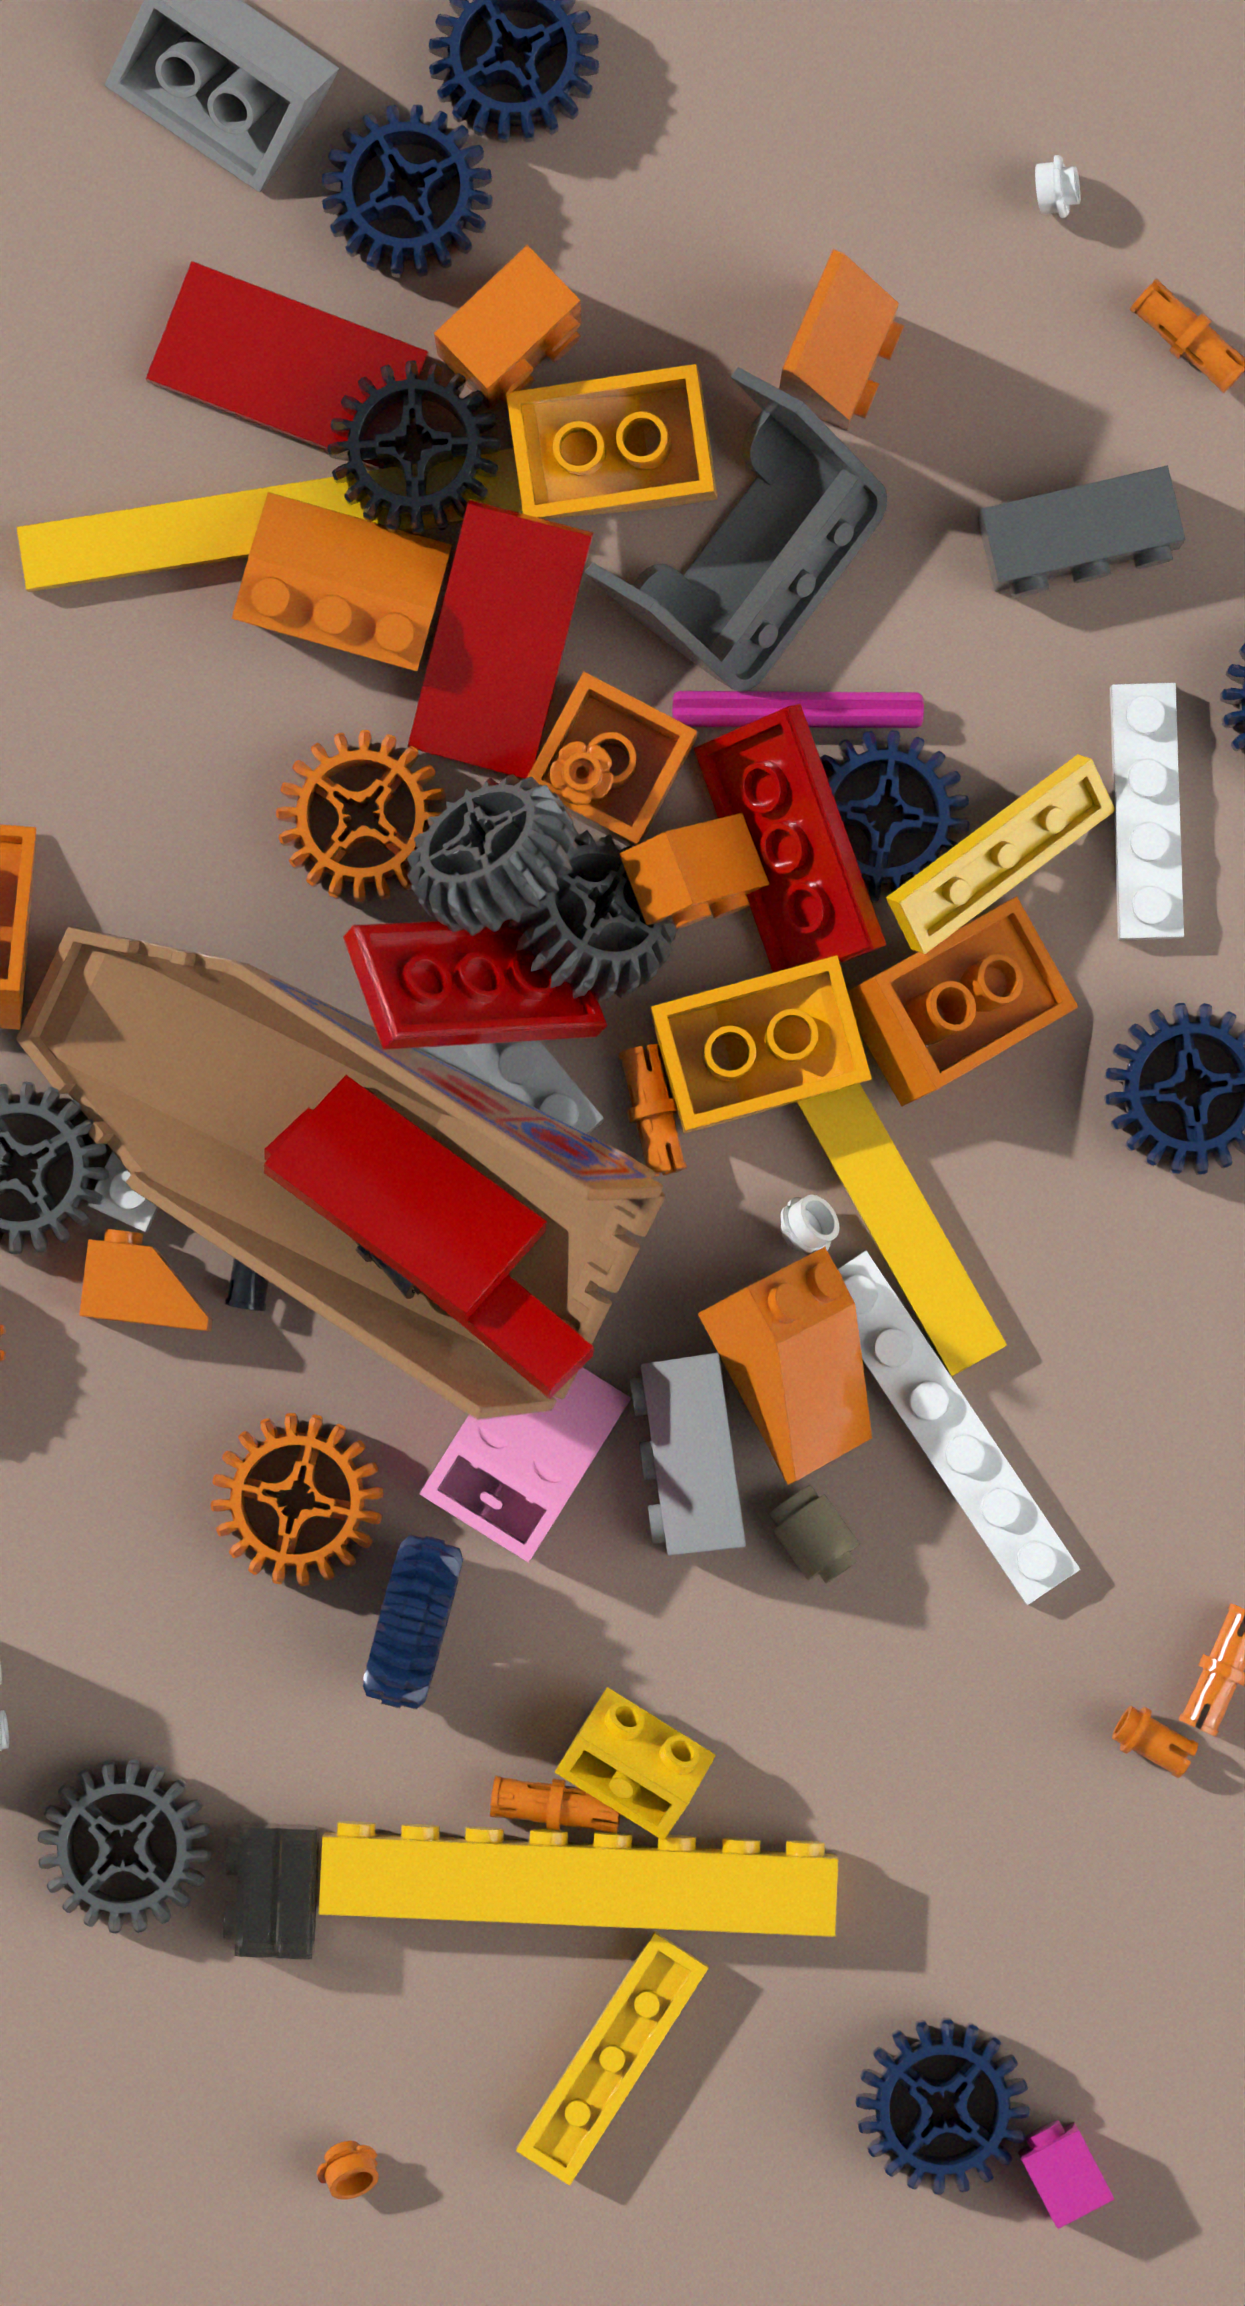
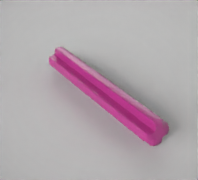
M678 691L674 693L672 698V718L689 727H742L782 708L801 704L809 728H918L924 720V699L922 694L918 692Z

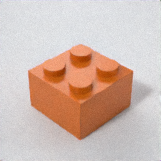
M526 245L434 332L438 357L455 374L460 373L466 378L465 385L472 392L477 390L482 392L485 399L483 404L489 410L501 400L508 406L506 395L514 391L529 389L535 381L530 374L547 356L553 362H556L578 342L581 335L577 332V329L582 324L581 300Z
M583 671L527 778L533 777L538 784L547 785L552 793L555 792L565 805L567 812L574 819L605 835L611 834L614 840L626 846H636L642 843L692 749L697 738V730ZM576 741L584 742L589 747L591 745L602 747L607 751L612 760V766L609 768L610 773L613 775L611 789L603 798H593L587 805H574L567 802L563 798V792L555 789L550 779V768L553 762L558 761L559 751L565 745ZM579 767L576 770V776L580 779H585L589 774L585 767Z

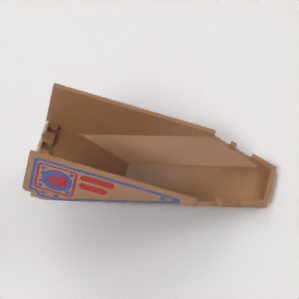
M68 927L16 1037L18 1043L52 1087L56 1088L59 1094H69L73 1100L81 1104V1111L88 1120L93 1119L95 1121L88 1132L96 1144H108L131 1174L126 1183L133 1191L476 1420L552 1411L557 1401L554 1397L565 1399L577 1373L554 1397L548 1399L423 1292L418 1295L415 1292L413 1298L406 1299L382 1269L373 1261L366 1262L357 1253L356 1248L358 1244L351 1237L264 1174V1163L267 1161L264 1149L308 1107L313 1110L345 1075H348L547 1221L546 1232L508 1275L590 1344L593 1343L612 1305V1301L597 1291L598 1287L600 1286L607 1291L618 1293L640 1249V1245L625 1235L626 1231L628 1230L636 1235L645 1237L666 1197L662 1192L664 1186L652 1179L655 1172L626 1153L417 1048L383 1050L375 1027L243 962L88 929Z

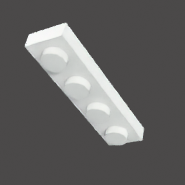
M1176 683L1114 684L1110 687L1113 799L1116 810L1114 812L1118 940L1182 939L1184 937Z

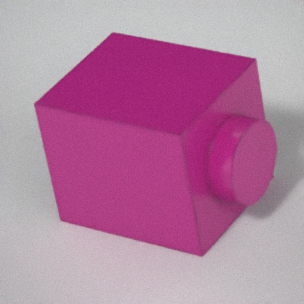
M1056 2120L1034 2130L1025 2137L1029 2146L1017 2152L1057 2229L1115 2200L1074 2122L1062 2127L1060 2121Z

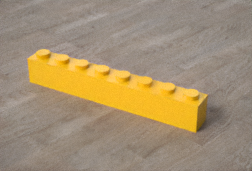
M361 1821L337 1822V1832H325L322 1836L320 1915L835 1937L838 1857L836 1854L824 1853V1842L789 1840L786 1841V1852L760 1851L761 1840L722 1838V1849L696 1848L697 1837L667 1835L664 1841L658 1838V1846L632 1845V1834L595 1832L593 1843L568 1842V1831L548 1829L530 1830L529 1841L504 1840V1829L496 1827H466L465 1838L439 1837L440 1826L429 1824H402L401 1835L375 1834L376 1823Z

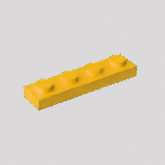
M1079 754L1074 756L886 897L912 950L922 954L929 952L1116 811L1091 758Z
M654 1931L517 2145L516 2152L570 2186L709 1969V1965Z

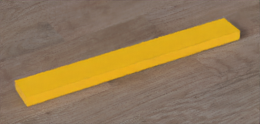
M514 448L503 449L493 454H481V458L491 460L498 465L497 476L485 477L476 474L475 479L483 483L488 490V495L484 500L476 499L467 492L462 497L467 503L469 500L523 514ZM466 456L453 457V461L441 462L432 467L427 475L426 495L443 489L454 480L460 472ZM417 463L412 464L414 478L418 475ZM390 467L367 471L371 478L387 491L407 497L405 474L400 468ZM333 477L19 526L16 528L26 590L34 592L247 558L268 492L364 519L363 511L370 498L366 496L360 502L349 505L345 500L344 494L357 481L354 479L345 483H336ZM452 505L444 509L448 525L463 523L464 519L456 513ZM383 508L379 516L372 522L386 525L389 510ZM434 514L422 516L424 529L437 527ZM402 515L398 529L407 532L412 531L410 515Z

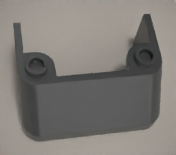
M738 367L731 378L762 409L748 428L742 447L743 459L746 465L757 475L756 479L684 575L667 564H655L645 569L636 578L634 583L630 585L593 562L585 573L635 620L716 680L735 691H747L757 686L765 678L879 525L887 507V492L884 485L804 402Z

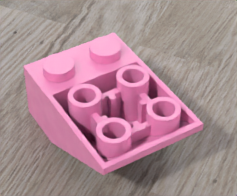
M583 1367L578 1371L565 1399L554 1397L557 1401L552 1411L476 1420L469 1415L419 1494L529 1563L631 1400V1397Z

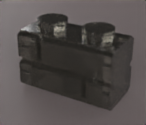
M248 1822L240 1826V1837H228L226 1876H238L237 1902L225 1901L223 1940L235 1941L234 1956L305 1960L313 1958L315 1954L320 1826Z

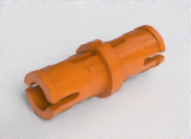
M1158 278L1145 289L1130 307L1133 313L1139 316L1146 324L1148 323L1172 346L1169 349L1171 354L1177 359L1183 356L1193 366L1195 365L1223 394L1245 372V357L1236 349H1233L1209 326L1212 320L1204 313H1201L1199 316L1195 314L1188 306L1186 307Z
M649 1044L645 1046L646 1049H643V1046L624 1050L618 1053V1056L622 1062L632 1105L630 1109L626 1110L629 1123H636L646 1167L655 1172L653 1177L660 1176L659 1173H662L664 1176L687 1169V1164L683 1159L673 1116L678 1110L675 1099L669 1098L659 1056V1045Z
M1232 1603L1228 1607V1614L1210 1655L1203 1654L1198 1666L1203 1667V1671L1192 1691L1183 1714H1180L1178 1719L1195 1727L1204 1705L1209 1704V1710L1200 1730L1215 1737L1219 1732L1217 1730L1237 1684L1245 1685V1672H1243L1245 1669V1630L1242 1636L1237 1635L1245 1616V1609Z
M495 1776L490 1817L515 1818L546 1823V1829L560 1831L562 1825L618 1833L621 1814L580 1788L566 1786V1780L553 1779L552 1784L520 1781L518 1779L503 1778L502 1776Z

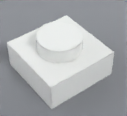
M112 1151L105 1166V1169L109 1170V1178L107 1180H99L94 1190L104 1196L101 1205L89 1202L87 1206L141 1231L148 1232L159 1207L129 1187L126 1181L131 1174Z

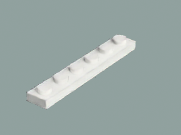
M864 1251L839 1268L838 1271L855 1302L863 1363L1024 1603L1029 1605L1081 1570L868 1252Z

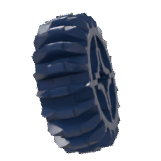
M449 0L450 6L459 18L447 14H439L435 20L436 27L449 37H436L429 40L430 53L444 58L431 64L429 70L432 79L448 80L437 90L440 102H451L461 97L452 111L453 118L460 123L466 120L471 114L476 112L477 116L473 126L474 134L483 136L491 122L498 124L499 142L507 143L509 141L511 126H521L524 141L532 142L535 139L533 123L542 121L545 130L552 135L559 130L557 118L554 115L556 110L572 120L578 116L579 109L569 95L581 99H589L593 93L592 85L579 76H592L599 73V61L584 55L596 50L599 47V40L596 34L580 33L591 23V16L587 10L577 11L567 16L576 0H474L471 3L468 0ZM501 12H529L543 18L551 25L545 28L541 23L529 29L518 28L508 20L505 13ZM484 21L492 44L486 53L476 58L477 65L464 72L461 64L464 45L471 32ZM502 35L508 46L512 45L517 53L524 52L526 78L520 67L516 68L511 60L504 61ZM564 42L567 50L564 70L557 82L545 93L540 84V77L536 68L543 59L551 55L552 47ZM498 84H508L516 88L523 100L527 101L521 103L497 101L484 95L477 88L484 85L488 89Z
M391 105L386 110L389 124L379 127L376 118L371 113H368L362 117L368 135L362 138L355 130L347 128L342 133L343 140L352 152L350 154L340 149H331L328 155L329 161L343 172L324 173L322 175V185L330 191L340 193L323 199L322 205L325 213L343 214L330 225L334 237H342L355 232L345 246L348 255L351 257L359 255L369 246L371 249L366 261L368 269L376 271L381 266L384 257L388 256L391 257L390 266L393 277L400 278L402 276L404 260H414L417 275L424 277L428 275L426 257L435 254L439 265L443 269H447L452 266L447 246L452 244L464 254H468L471 251L472 243L468 236L462 232L463 228L474 233L484 232L486 221L471 210L492 208V195L484 191L474 190L491 183L492 174L490 169L472 168L484 158V151L481 145H473L460 150L469 137V131L464 125L456 127L447 136L444 134L448 124V115L445 112L439 111L429 126L423 124L424 111L422 105H413L410 112V122H400L397 106ZM405 144L424 146L439 153L445 159L439 163L432 159L423 164H413L405 160L394 146ZM377 155L382 164L385 179L379 188L369 194L370 200L357 207L355 204L357 181L366 164ZM393 167L397 169L402 180L406 179L411 187L418 186L419 184L425 185V188H417L421 215L418 214L413 203H409L403 195L397 196L394 199L392 196L390 197V194H398ZM458 176L460 194L456 207L450 217L438 228L433 219L429 204L433 196L445 189L444 182ZM402 218L410 222L417 234L421 236L415 238H396L376 230L369 223L376 219L382 223L388 219Z
M891 730L888 734L886 749L877 750L874 733L867 731L862 736L864 753L857 755L853 744L848 739H844L838 745L839 752L845 761L842 765H839L832 757L826 754L820 758L825 773L830 776L828 782L833 796L843 782L853 774L866 768L880 766L877 789L872 796L864 800L849 799V802L835 801L844 824L861 829L869 840L868 865L858 860L856 861L863 880L870 883L868 894L871 903L878 902L881 895V884H890L891 893L903 885L904 880L911 879L937 860L940 852L945 854L957 845L958 842L947 838L948 833L964 834L970 828L969 821L961 818H951V811L961 810L969 805L968 796L959 794L948 797L946 793L947 789L954 787L961 780L959 772H949L939 779L935 771L942 765L946 756L941 751H937L926 764L917 758L924 746V740L920 737L914 738L908 753L897 751L900 733L895 730ZM899 769L913 775L924 785L932 798L936 813L923 812L922 808L910 806L902 800L898 786ZM887 785L889 786L888 802L894 805L892 812L899 811L903 820L902 822H892L888 832L884 835L882 848H879L880 831L873 828L876 821L868 822L865 812L876 811L879 802L883 799L885 786ZM919 831L934 833L932 842L919 857L907 864L887 868L891 843L895 837L904 833L918 834Z
M1177 1003L1173 1006L1174 1024L1168 1025L1164 1014L1159 1009H1156L1149 1013V1021L1155 1033L1149 1035L1142 1026L1135 1023L1128 1029V1033L1139 1047L1136 1050L1123 1044H1117L1114 1047L1113 1054L1118 1059L1127 1062L1128 1065L1126 1070L1120 1068L1106 1069L1105 1079L1111 1082L1123 1083V1092L1106 1094L1104 1096V1103L1108 1106L1125 1104L1127 1113L1111 1121L1112 1128L1119 1130L1132 1123L1138 1132L1128 1138L1125 1143V1147L1129 1151L1140 1147L1145 1140L1153 1145L1146 1155V1164L1155 1166L1161 1160L1164 1151L1171 1153L1169 1172L1180 1174L1184 1168L1185 1156H1192L1195 1173L1203 1175L1208 1172V1153H1213L1216 1162L1221 1168H1227L1233 1163L1232 1156L1226 1146L1229 1143H1232L1238 1151L1245 1154V1135L1242 1133L1245 1129V1048L1243 1047L1245 1045V1029L1236 1038L1228 1033L1236 1019V1015L1230 1011L1220 1018L1217 1027L1210 1025L1212 1006L1206 1003L1199 1006L1196 1022H1189L1188 1009L1185 1003ZM1194 1037L1207 1040L1220 1047L1231 1058L1238 1073L1218 1074L1207 1070L1201 1063L1198 1049H1195ZM1174 1038L1176 1054L1173 1055L1174 1069L1170 1078L1163 1082L1139 1086L1141 1071L1149 1055L1161 1043ZM1187 1069L1188 1072L1197 1074L1195 1081L1202 1078L1205 1085L1217 1083L1222 1085V1087L1212 1088L1196 1097L1195 1108L1184 1104L1186 1097L1179 1100L1176 1093L1162 1095L1159 1091L1169 1090L1183 1082ZM1241 1092L1240 1105L1230 1125L1216 1137L1207 1140L1205 1124L1208 1123L1207 1112L1211 1101L1218 1096ZM1167 1104L1173 1107L1180 1114L1182 1126L1186 1129L1187 1141L1172 1138L1160 1131L1150 1121L1142 1105Z
M409 1535L400 1543L366 1666L363 1688L367 1697L382 1701L381 1704L399 1709L403 1706L417 1710L425 1703L462 1568L463 1556L460 1548L445 1544V1540L430 1536L422 1538Z
M942 2018L940 2037L931 2038L930 2029L926 2021L919 2020L916 2022V2031L920 2041L909 2045L905 2034L901 2030H896L892 2033L895 2045L901 2052L893 2057L886 2049L878 2046L873 2051V2056L878 2063L885 2067L884 2072L880 2074L872 2069L862 2070L861 2080L867 2085L877 2088L876 2094L862 2093L856 2095L855 2103L859 2108L875 2110L876 2115L865 2117L858 2121V2128L862 2134L881 2132L882 2135L873 2140L867 2149L873 2158L892 2150L893 2154L887 2160L884 2167L885 2172L890 2177L898 2174L904 2165L908 2164L911 2168L908 2172L906 2183L911 2189L915 2190L919 2187L926 2172L932 2174L931 2186L934 2194L941 2195L944 2193L945 2175L949 2174L955 2175V2182L959 2191L966 2192L970 2189V2182L965 2171L976 2167L980 2178L984 2182L991 2181L993 2174L985 2162L991 2154L1004 2165H1009L1013 2160L1008 2150L1000 2145L1002 2139L1005 2138L1014 2143H1022L1024 2141V2132L1008 2123L1009 2118L1023 2119L1030 2116V2108L1027 2104L1010 2102V2097L1022 2094L1028 2090L1027 2082L1024 2078L1004 2080V2076L1012 2072L1018 2065V2062L1012 2054L993 2062L992 2057L997 2053L1001 2045L1000 2040L996 2036L992 2035L987 2038L980 2048L974 2046L979 2031L976 2024L968 2023L959 2040L953 2038L954 2024L951 2018ZM934 2055H954L967 2059L961 2068L956 2067L949 2076L939 2080L930 2079L910 2067L919 2060ZM983 2072L991 2080L995 2094V2111L988 2130L979 2124L976 2118L967 2110V2099L975 2088V2081ZM897 2081L919 2103L918 2113L910 2124L911 2129L902 2140L891 2125L889 2113L891 2094ZM918 2086L924 2088L931 2095L940 2091L942 2097H944V2091H951L952 2093L956 2091L952 2102L961 2120L967 2125H963L955 2117L945 2120L943 2114L941 2121L934 2119L929 2121L933 2110L925 2093ZM946 2132L955 2133L974 2144L968 2150L952 2156L938 2157L918 2152L924 2144L929 2145L936 2136Z

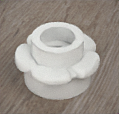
M1054 155V162L1036 164V193L1041 214L1059 213L1060 218H1065L1069 214L1070 205L1080 204V183L1077 167H1065L1061 155Z
M817 1195L792 1198L789 1200L788 1206H785L781 1211L780 1228L785 1242L796 1251L811 1254L823 1247H826L828 1251L831 1241L839 1233V1221L835 1211L826 1200Z

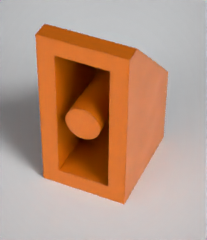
M105 1229L104 1241L88 1239L79 1316L211 1332L213 1322L211 1316L159 1250L151 1246L142 1245L144 1233Z

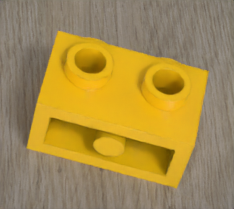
M607 1687L581 1726L554 1773L664 1841L690 1803L716 1754Z

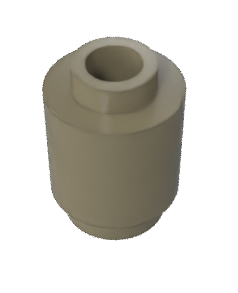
M811 1485L803 1488L769 1513L777 1525L773 1530L774 1534L808 1581L819 1574L825 1584H827L857 1562L850 1552L859 1546L860 1543L827 1496L824 1494L819 1497Z

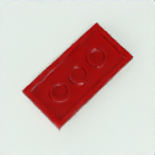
M191 261L147 373L146 380L148 383L328 451L329 444L348 441V438L339 436L331 430L332 419L342 418L350 421L354 419L352 415L343 409L341 405L342 398L348 395L354 397L362 404L367 400L358 385V381L361 378L367 377L378 390L385 386L380 371L382 366L390 365L394 372L395 381L407 379L405 372L406 362L414 360L417 363L418 379H420L429 353L427 350ZM403 401L392 404L381 411L369 425L363 440L375 439L377 434L390 433L396 429L402 420ZM378 459L362 460L363 465L376 470L386 467V464H379Z
M469 500L408 748L413 746L417 750L509 775L513 774L524 779L528 777L537 759L594 532Z
M801 704L782 708L693 748L718 819L740 813L743 814L768 879L769 885L746 896L773 973L836 955L838 956L839 963L842 964L886 946Z
M510 919L503 921L501 927L496 932L484 926L475 935H471L465 929L452 932L441 922L433 921L353 925L343 936L383 1050L597 1037L607 1027V1023L599 1002H597L590 990L584 996L574 999L569 983L564 981L562 985L551 988L552 974L548 970L543 968L531 971L532 961L535 957L531 951H515L518 939L523 933L507 927Z
M345 1075L264 1163L265 1175L464 1322L470 1318L542 1237L547 1228L546 1220L348 1075Z

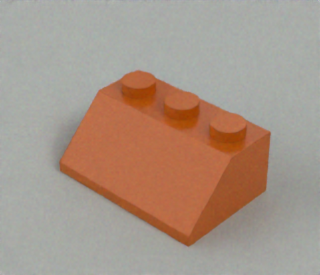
M268 492L231 619L417 671L452 544L421 535H414L400 529L397 532H390L387 530L386 525L368 522L365 519Z

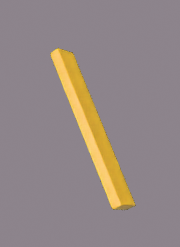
M861 1084L796 1102L950 1376L956 1375L1007 1346Z

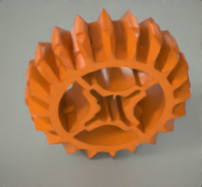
M369 730L360 731L358 737L359 749L350 751L344 733L335 734L334 743L339 754L328 758L324 747L320 743L314 744L311 747V751L320 765L312 770L307 764L297 760L292 768L299 777L306 780L301 788L295 784L284 782L280 788L283 795L297 800L296 807L284 806L276 809L278 820L296 822V828L279 834L281 845L291 846L301 843L303 846L302 849L295 852L289 858L294 869L303 867L312 860L316 865L306 878V882L311 887L319 885L328 874L333 877L328 892L331 898L339 899L343 893L345 883L349 882L354 883V901L361 904L365 903L367 897L366 884L376 883L377 893L382 901L391 898V891L386 882L387 879L397 876L405 890L408 891L412 888V883L407 877L408 873L405 869L410 865L407 860L408 856L417 849L414 838L418 834L428 831L429 824L427 819L429 817L440 816L443 813L429 812V806L441 803L446 799L443 788H433L424 791L422 788L423 785L431 781L436 775L432 765L423 766L415 773L410 770L419 756L416 748L410 746L399 759L392 757L396 749V737L387 734L382 741L380 751L371 750L372 736ZM368 766L386 771L379 780L376 779L367 789L359 792L349 791L330 780L337 773L353 767ZM402 782L410 791L415 803V824L409 840L398 833L397 829L386 819V809L394 798L393 793ZM317 794L325 799L339 815V824L331 836V842L323 852L316 845L310 827L311 808ZM337 798H342L349 805L352 806L354 804L362 809L370 802L374 803L375 801L379 810L372 813L375 819H379L380 829L389 836H384L375 828L371 830L364 825L360 826L356 831L352 830L350 832L346 824L353 822L350 815L346 814L347 809L345 805ZM364 842H375L396 855L383 864L368 868H353L339 864L346 854L349 855L356 846Z
M287 1413L284 1421L286 1433L278 1435L273 1421L270 1418H266L260 1422L261 1430L266 1438L262 1443L259 1444L248 1431H243L238 1436L241 1444L249 1451L244 1459L230 1450L224 1452L222 1460L236 1468L237 1471L234 1478L225 1474L214 1475L212 1483L221 1488H230L231 1492L230 1499L211 1501V1510L221 1512L231 1509L233 1521L220 1524L216 1527L218 1536H226L238 1530L242 1540L234 1544L229 1550V1554L233 1558L243 1555L249 1548L257 1553L249 1565L248 1571L257 1575L264 1568L267 1560L276 1563L272 1573V1582L282 1584L286 1578L288 1566H296L298 1585L306 1586L310 1583L311 1578L309 1565L318 1564L321 1576L327 1581L335 1577L334 1568L329 1560L335 1554L347 1567H352L356 1564L357 1559L355 1555L346 1547L351 1539L362 1547L369 1548L371 1546L373 1538L367 1533L358 1530L361 1520L370 1524L381 1523L383 1517L381 1513L364 1510L365 1499L376 1500L383 1498L384 1488L375 1486L364 1489L362 1478L374 1475L379 1471V1467L376 1462H371L357 1468L352 1459L360 1455L365 1450L366 1445L362 1440H358L344 1451L338 1445L347 1431L344 1425L337 1424L327 1439L320 1436L323 1426V1417L321 1415H312L308 1425V1432L306 1433L299 1432L297 1414ZM301 1445L294 1468L290 1476L284 1481L270 1482L250 1478L257 1464L271 1452L284 1446ZM319 1450L331 1457L343 1471L350 1489V1502L329 1496L318 1487L316 1482V1463ZM306 1466L304 1483L310 1487L307 1493L313 1492L315 1501L330 1505V1509L319 1506L302 1509L298 1518L294 1519L292 1531L290 1532L289 1526L292 1516L285 1511L289 1505L282 1506L281 1497L269 1495L265 1490L281 1492L282 1490L294 1489L297 1481L301 1480L303 1468ZM245 1497L265 1502L277 1511L280 1520L279 1537L276 1547L266 1542L252 1526L246 1510ZM324 1516L346 1521L340 1533L326 1546L311 1552L295 1553L298 1537L301 1535L305 1522L311 1517Z

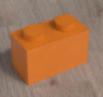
M742 813L665 831L619 853L646 925L672 919L675 928L679 929L704 920L713 915L714 919L748 907L750 904L746 895L769 885Z

